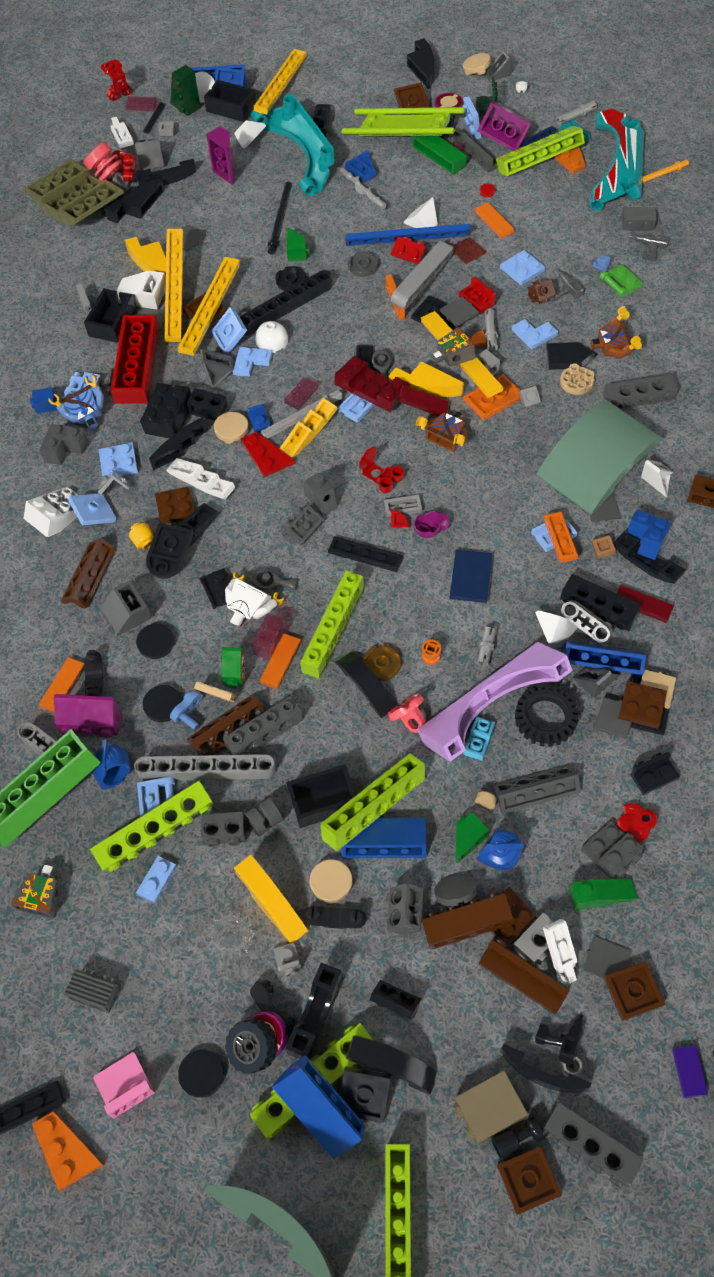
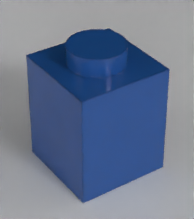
M53 388L32 391L30 403L31 407L35 408L37 414L57 411L56 405L49 402V398L52 402H56Z

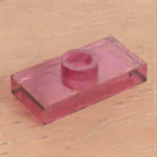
M128 96L125 105L126 110L154 111L157 100L154 97Z
M303 378L284 399L285 404L299 410L317 390V384Z

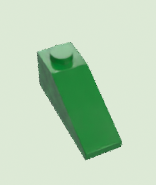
M590 879L571 883L569 888L574 911L637 900L632 879Z

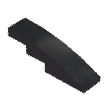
M317 104L313 121L324 136L327 137L331 104Z
M203 417L172 435L151 455L149 461L153 471L174 461L176 458L184 456L183 450L196 444V437L208 432L206 421Z
M205 503L180 523L182 528L192 529L194 532L189 548L205 532L218 514L217 510Z

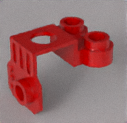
M114 59L102 64L101 70L104 74L110 76L113 83L106 92L109 100H118L119 94L124 96L130 95L132 92L131 87L126 82V76L119 60Z
M114 150L112 156L118 155L116 161L121 159L124 162L118 171L123 172V181H132L133 175H135L136 155H131L122 150Z
M372 446L361 457L359 468L362 469L364 476L379 484V490L382 493H389L393 489V481L400 482L404 478V469L400 466L392 468L387 466L385 469L377 466L374 459L377 449L375 446ZM379 470L381 473L377 478L371 476V471Z

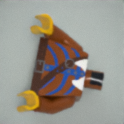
M625 306L618 309V316H615L603 328L599 329L598 338L591 340L592 350L601 348L604 356L621 359L626 355H631L633 349H641L640 337L634 336L631 339L624 321H621V319H628L630 315L626 311Z
M455 412L453 416L442 413L439 417L430 420L419 416L416 421V426H421L422 430L426 429V440L452 452L456 451L458 444L463 447L468 441L467 430L463 421L464 417L460 412Z

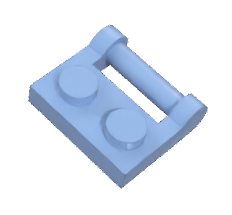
M173 777L137 783L140 817L161 805L160 787H165L166 801L174 796L173 786L175 781ZM169 812L166 818H177V812Z

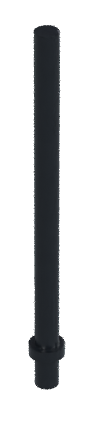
M285 182L271 239L268 241V254H273L274 249L277 247L276 241L291 187L290 182Z

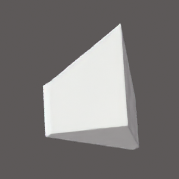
M246 120L234 134L242 148L245 149L266 125Z
M433 197L413 211L405 219L404 224L414 228L437 226Z
M647 460L641 478L667 497L670 475L673 472L659 461Z
M539 610L535 612L549 645L557 648L562 647L577 629V626L566 618Z

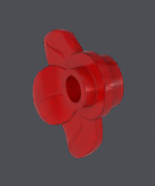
M626 804L623 806L625 815L617 820L616 826L621 831L630 833L638 843H642L649 837L650 829L656 826L657 816L654 811L643 809L638 804ZM644 816L650 817L648 822H644L642 819Z

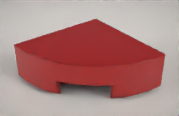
M391 510V528H409L407 518L401 512Z

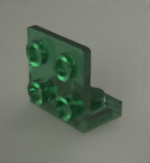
M491 76L490 96L475 98L479 119L484 118L492 100L498 101L497 82H495L494 76Z

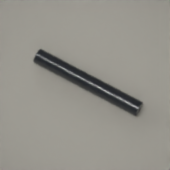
M159 103L144 128V133L150 132L165 106L164 103Z

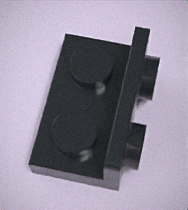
M661 752L651 757V760L646 762L640 761L633 766L630 775L642 795H646L680 778L669 760L671 756L669 752L664 754Z
M380 980L371 994L370 1001L380 1007L396 1012L401 1017L412 1019L416 1015L421 998Z

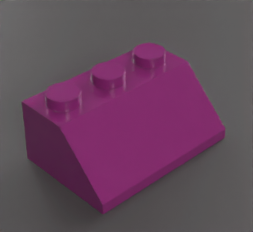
M492 100L477 132L514 151L519 148L531 125V121Z
M219 126L206 134L212 171L233 185L235 160L233 157L231 134L228 130Z
M54 695L55 725L62 734L65 735L72 729L75 733H80L83 736L99 734L102 737L109 738L111 735H118L122 714L114 697Z

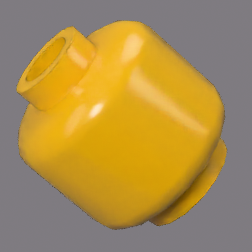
M138 522L131 527L129 538L136 548L146 550L150 548L155 533L148 523L140 524Z

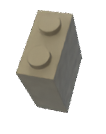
M505 1071L469 1089L454 1099L455 1105L453 1109L459 1120L461 1118L464 1119L467 1125L464 1128L470 1142L475 1141L477 1146L526 1119L528 1116Z

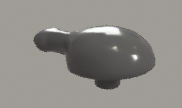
M380 349L374 352L372 364L378 373L385 377L391 365V357L385 350Z
M257 570L250 577L251 583L262 590H270L275 587L296 589V580L281 579L270 570Z

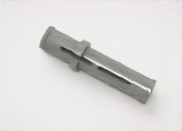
M593 100L587 104H581L578 108L555 118V120H558L556 123L561 126L580 116L584 117L587 113L597 109L596 102Z
M487 309L484 312L485 338L487 340V349L492 352L494 351V346L495 350L498 349V333L495 326V312L493 309Z

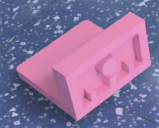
M135 1053L127 1055L94 1076V1081L106 1103L104 1108L107 1115L113 1119L155 1093Z

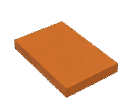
M504 374L496 378L503 386L502 392L488 398L480 388H477L463 396V400L483 421L521 400L518 393L520 389Z

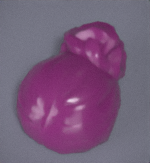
M435 511L423 515L418 514L414 520V529L420 537L432 538L439 531H444L449 527V517L445 513H437Z

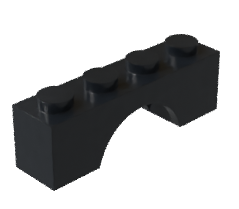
M322 962L320 963L312 982L311 992L304 1012L294 1027L285 1048L288 1055L297 1059L306 1055L310 1060L342 981V970Z

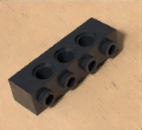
M571 574L562 589L560 600H563L564 603L571 600L579 602L604 622L608 621L618 629L630 631L642 607L638 603L574 574Z

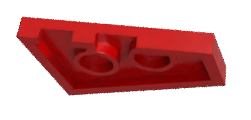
M257 432L241 438L242 444L264 478L295 464V460Z

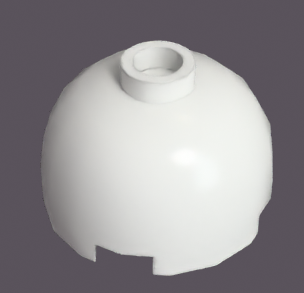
M275 321L264 322L256 331V345L260 349L272 350V353H276V351L282 348L284 349L288 344V334L285 327Z

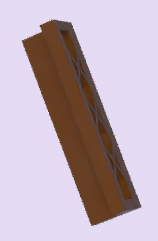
M102 538L89 542L60 602L63 604L73 602L83 609L87 608L115 550L112 545Z
M250 695L186 740L199 756L214 755L225 747L224 741H216L220 731H228L229 735L235 731L233 726L236 720H244L245 725L248 721L253 720L249 718L252 709L257 707L261 714L265 710L258 698ZM205 741L211 742L210 751L203 754L199 746Z
M493 940L488 944L487 951L479 962L480 966L554 1015H556L570 991Z

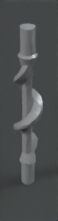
M344 167L340 169V173L347 180L355 183V189L359 194H367L370 200H373L381 209H385L386 204L380 197L372 193V188H366L360 183V176L354 177Z

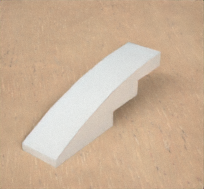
M176 458L166 470L174 477L222 499H226L235 489L233 482L222 480L218 474L206 471L202 465Z

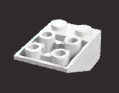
M145 271L122 278L117 289L118 297L119 292L133 294L137 307L157 310L166 291L165 275L162 272Z
M65 487L28 500L25 504L24 519L46 537L58 534L77 518L68 499L69 496L78 494L69 487Z

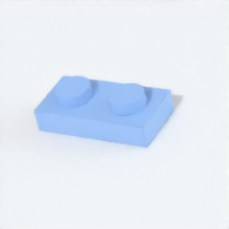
M157 856L138 888L137 895L156 903L177 867L176 864Z

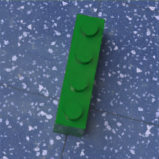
M412 136L413 148L454 175L466 167L467 155L441 137Z

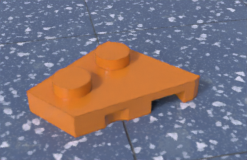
M579 146L554 157L572 174L585 169L586 164Z

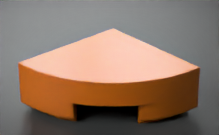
M483 330L476 332L471 337L470 341L474 344L475 348L486 346L487 342Z

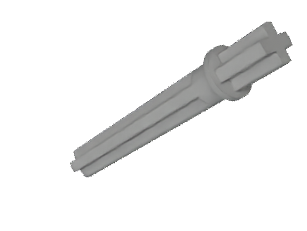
M339 389L327 396L323 395V398L332 404L343 399ZM322 398L261 431L262 436L265 439H269L297 424L298 421L304 420L310 410H315Z

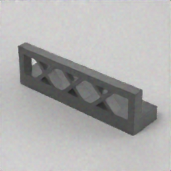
M459 127L454 129L453 141L484 170L490 172L498 168L496 157L468 131L464 132Z
M570 764L492 785L493 791L498 797L502 814L581 793L578 774Z

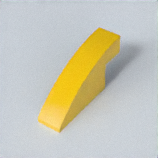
M137 237L125 240L127 251L136 265L143 271L162 272L166 279V257L159 241L140 246Z
M420 362L411 374L396 367L388 376L391 380L398 377L410 383L411 388L439 398L460 396L464 391V382L423 362Z
M249 855L234 867L236 875L249 889L251 897L289 943H295L308 932L289 902L252 855Z

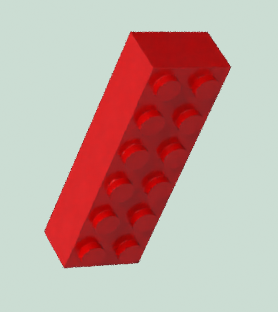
M123 315L111 385V393L115 404H148L159 333L156 315Z

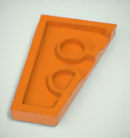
M54 1111L32 1123L59 1191L104 1166Z

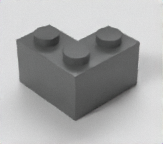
M50 424L39 450L44 463L61 465L66 452L83 454L88 442L84 428Z

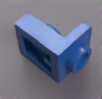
M264 404L247 409L254 432L259 433L271 426L265 413Z

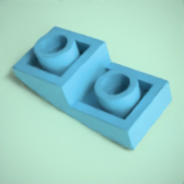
M476 716L463 755L483 760L495 722Z

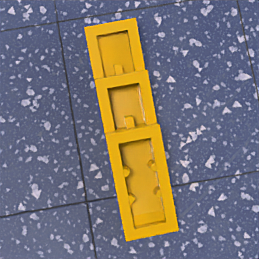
M322 398L315 410H310L302 423L298 421L280 447V450L293 459L318 435L338 408Z

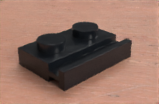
M224 568L208 574L205 578H199L213 609L227 604L225 589L230 583V579Z

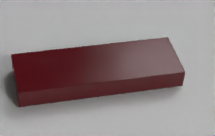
M406 385L400 387L398 402L440 416L442 413H448L449 401Z
M622 585L619 586L616 593L642 605L640 613L665 623L668 622L674 605Z

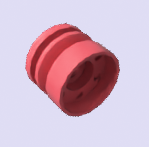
M106 142L98 145L83 161V164L89 171L97 168L94 176L97 178L102 175L99 178L100 181L110 180L124 163L121 159L116 161L118 158L117 154L112 157L109 156L112 148Z

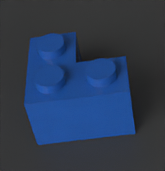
M636 510L627 533L641 542L637 554L656 560L672 522L650 515L647 512Z

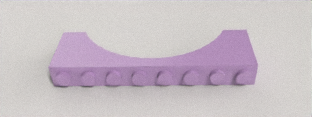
M535 643L418 728L417 731L423 744L451 762L466 750V732L474 718L487 705L504 694L520 687L541 682H558L573 671L566 654L544 644Z

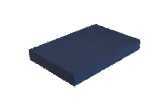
M456 549L449 599L487 603L492 553Z

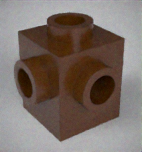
M538 279L532 282L533 285L527 287L528 296L533 303H545L549 297L556 295L551 279L543 281Z

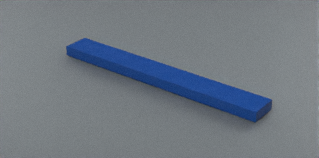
M470 224L345 234L346 245L353 246L396 242L397 237L403 238L404 236L412 241L462 237L469 235Z

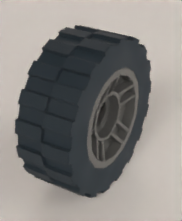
M249 1019L233 1025L234 1027L229 1030V1034L226 1037L227 1041L225 1044L226 1055L230 1060V1064L243 1074L256 1073L269 1067L272 1061L275 1060L278 1050L277 1038H275V1032L270 1028L271 1026L263 1020Z

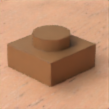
M610 535L592 540L591 544L597 559L616 553Z

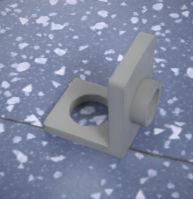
M112 470L108 476L104 475L100 480L98 493L101 495L113 480L126 489L130 488V482Z

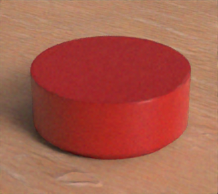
M486 183L480 186V195L482 197L489 198L495 194V187L492 184Z

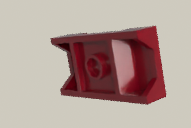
M355 356L335 373V385L390 413L393 411L395 403L399 398L400 387L402 385L410 387V383L398 377L391 380L367 368L368 362Z

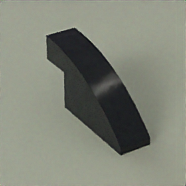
M423 38L415 41L414 52L407 54V67L429 89L434 78V55L429 43Z
M162 179L140 184L118 196L105 208L107 220L119 223L125 214L141 219L164 192Z

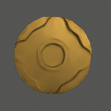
M388 645L374 646L363 657V662L379 681L394 678L401 669L399 653Z

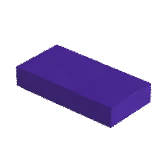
M696 1046L673 1049L672 1053L683 1098L708 1095Z

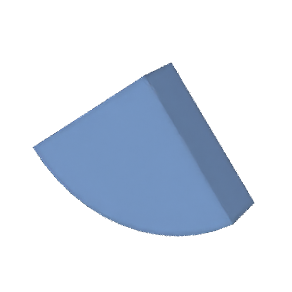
M600 256L594 261L592 266L602 271H607L611 257Z

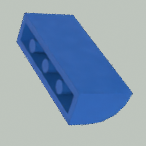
M566 640L564 654L567 655L570 664L640 675L644 674L646 662L644 651Z
M377 818L341 848L342 858H426L425 818Z
M306 1055L288 1067L276 1080L272 1088L333 1159L362 1140L366 1127L365 1124Z

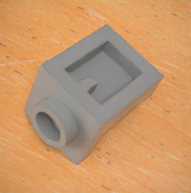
M290 943L273 949L280 976L291 977L298 974V970L302 968L295 944Z

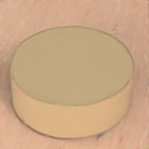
M481 791L477 793L475 802L478 806L494 809L497 798L492 793Z

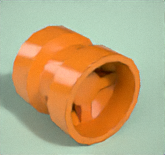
M427 640L422 645V660L428 665H435L441 658V645L436 640Z

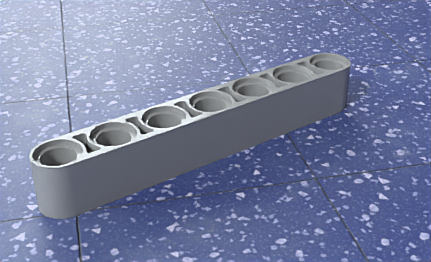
M440 240L396 288L390 302L405 310L447 263L455 247Z
M270 755L148 756L138 758L134 764L139 778L144 781L165 777H173L174 780L269 779L276 772L274 759ZM245 765L250 766V768L246 770L241 769ZM264 765H270V768L262 769ZM167 766L169 767L168 770H166V771H161L162 768L167 767ZM189 766V769L185 771L181 770L183 767ZM204 766H210L207 770H201ZM230 766L229 769L222 770V767ZM144 767H149L148 770L141 771Z

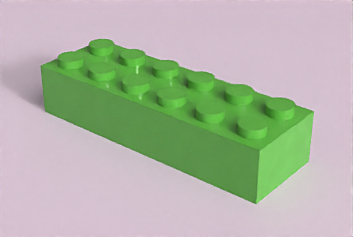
M72 729L0 791V845L4 848L101 763L86 743Z

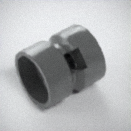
M270 798L260 803L258 809L253 808L244 814L247 822L258 837L267 832L269 826L274 827L283 821L281 813Z

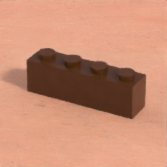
M500 892L491 894L488 899L482 901L480 899L472 900L463 907H450L447 909V912L441 914L438 912L431 913L426 916L427 918L422 919L427 942L431 949L447 946L516 924L509 900L505 893L501 894Z

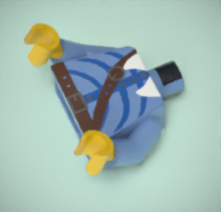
M92 374L93 382L89 381L88 376H86L85 381L88 385L61 399L63 403L59 402L57 394H54L57 398L56 402H52L49 398V402L56 405V409L64 418L73 423L78 422L80 425L87 424L89 429H94L98 426L96 418L102 415L101 409L104 403V395L99 384H96L97 376L95 374Z

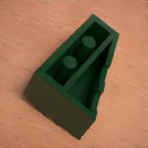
M184 65L172 72L170 104L176 107L180 113L189 116L201 109L195 71Z

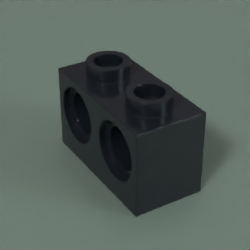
M194 388L187 402L188 414L216 420L220 415L224 414L227 408L226 396Z

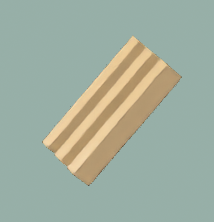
M196 682L194 689L233 703L237 698L233 693L201 682Z

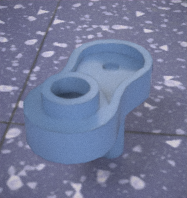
M197 690L188 691L183 698L184 700L171 712L170 719L176 724L183 721L194 731L197 730L199 724L188 714L201 702L203 695Z

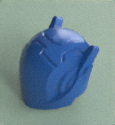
M107 739L102 740V747L94 754L101 763L92 772L100 788L106 790L122 783L129 774L131 767L126 749L115 744H108Z
M497 828L491 842L486 844L476 859L496 870H509L521 858L524 844L521 843L516 834Z

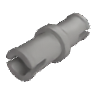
M491 627L484 628L482 642L479 643L480 652L477 664L481 665V662H483V666L486 667L489 666L490 655L494 651L493 642L496 629L492 628L490 632Z

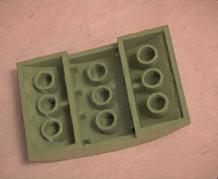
M72 159L24 188L41 209L56 221L69 226L75 225L124 193L121 188L107 180L100 181L90 175L86 167Z

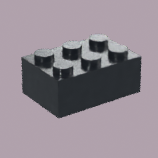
M217 80L204 96L206 112L244 122L254 110V105L256 104L255 90Z
M103 288L84 321L88 336L118 343L123 315H134L137 309L133 294L119 292L118 297L117 291Z
M157 383L140 420L145 434L170 438L182 429L188 415L187 402L191 395L189 387L175 385L173 388L171 384Z
M346 764L286 782L299 828L325 821L356 796Z

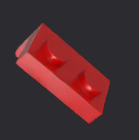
M397 237L391 251V256L418 265L422 261L424 254H428L426 244L420 241L415 243L408 237Z
M474 276L471 278V285L461 290L458 297H464L482 314L485 310L495 305L496 293Z

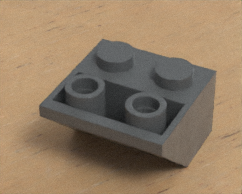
M131 580L115 587L101 606L103 613L117 636L151 619L146 604Z

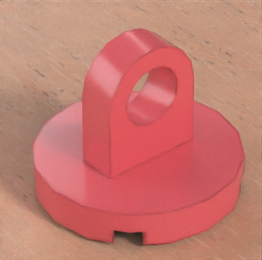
M415 694L404 700L402 705L395 706L387 714L390 721L401 718L409 731L417 733V729L426 723L424 716L418 708L424 701V698L421 694ZM412 719L418 722V726L413 723Z

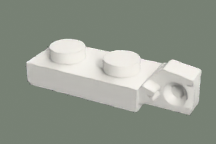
M117 117L111 118L113 123L110 126L111 131L120 149L134 145L125 123H119Z
M559 919L543 927L557 974L560 975L563 982L571 984L577 980L573 969L575 963H577V958L565 920Z

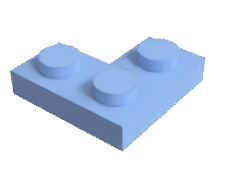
M524 319L512 326V331L531 349L558 335V331L549 322L535 329Z
M240 347L233 375L250 377L253 364L269 366L272 350Z

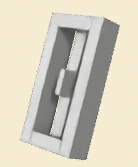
M79 284L76 285V288L88 316L92 308L83 285Z
M419 495L384 500L387 518L391 517V510H397L403 515L422 512ZM399 504V506L389 507V505Z

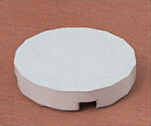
M197 72L195 76L199 100L203 103L205 102V94L211 89L215 81L208 73Z

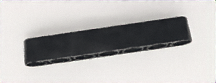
M321 270L241 315L240 319L247 329L244 335L249 336L255 333L264 322L276 321L329 291L332 288L331 273L327 270Z

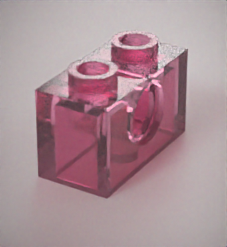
M267 613L251 643L253 655L270 661L283 633L285 634L286 632L285 619Z

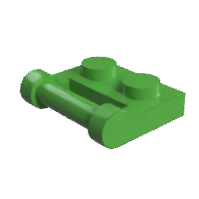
M623 264L608 272L604 271L600 275V279L608 283L620 298L642 287L643 284Z

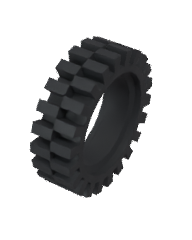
M541 684L536 685L535 690L531 687L528 693L525 691L522 694V698L520 697L515 712L516 726H519L520 734L524 733L526 740L530 738L531 743L539 742V746L543 747L544 744H548V747H553V743L560 745L562 741L566 742L569 736L573 735L579 717V710L576 707L577 703L575 700L571 701L572 695L569 693L566 696V690L562 688L561 691H558V686L554 685L553 689H550V684H545L544 688L541 687ZM550 701L557 704L563 710L565 721L555 730H542L532 724L528 716V710L537 702Z

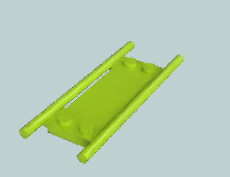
M465 107L354 109V114L367 115L360 128H342V134H359V136H442V134H454V127L446 128L450 121V115L465 114ZM385 114H430V115H385Z

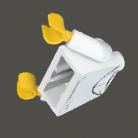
M238 572L233 573V579L225 589L227 608L235 612L230 622L239 627L245 617L254 621L270 613L276 606H280L284 602V597L280 600L277 599L278 592H275L273 599H271L272 596L245 583L244 574L242 577L237 578Z

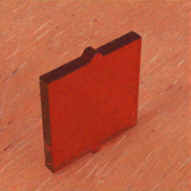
M470 237L453 245L455 247L453 253L465 264L478 260L480 256L487 253Z

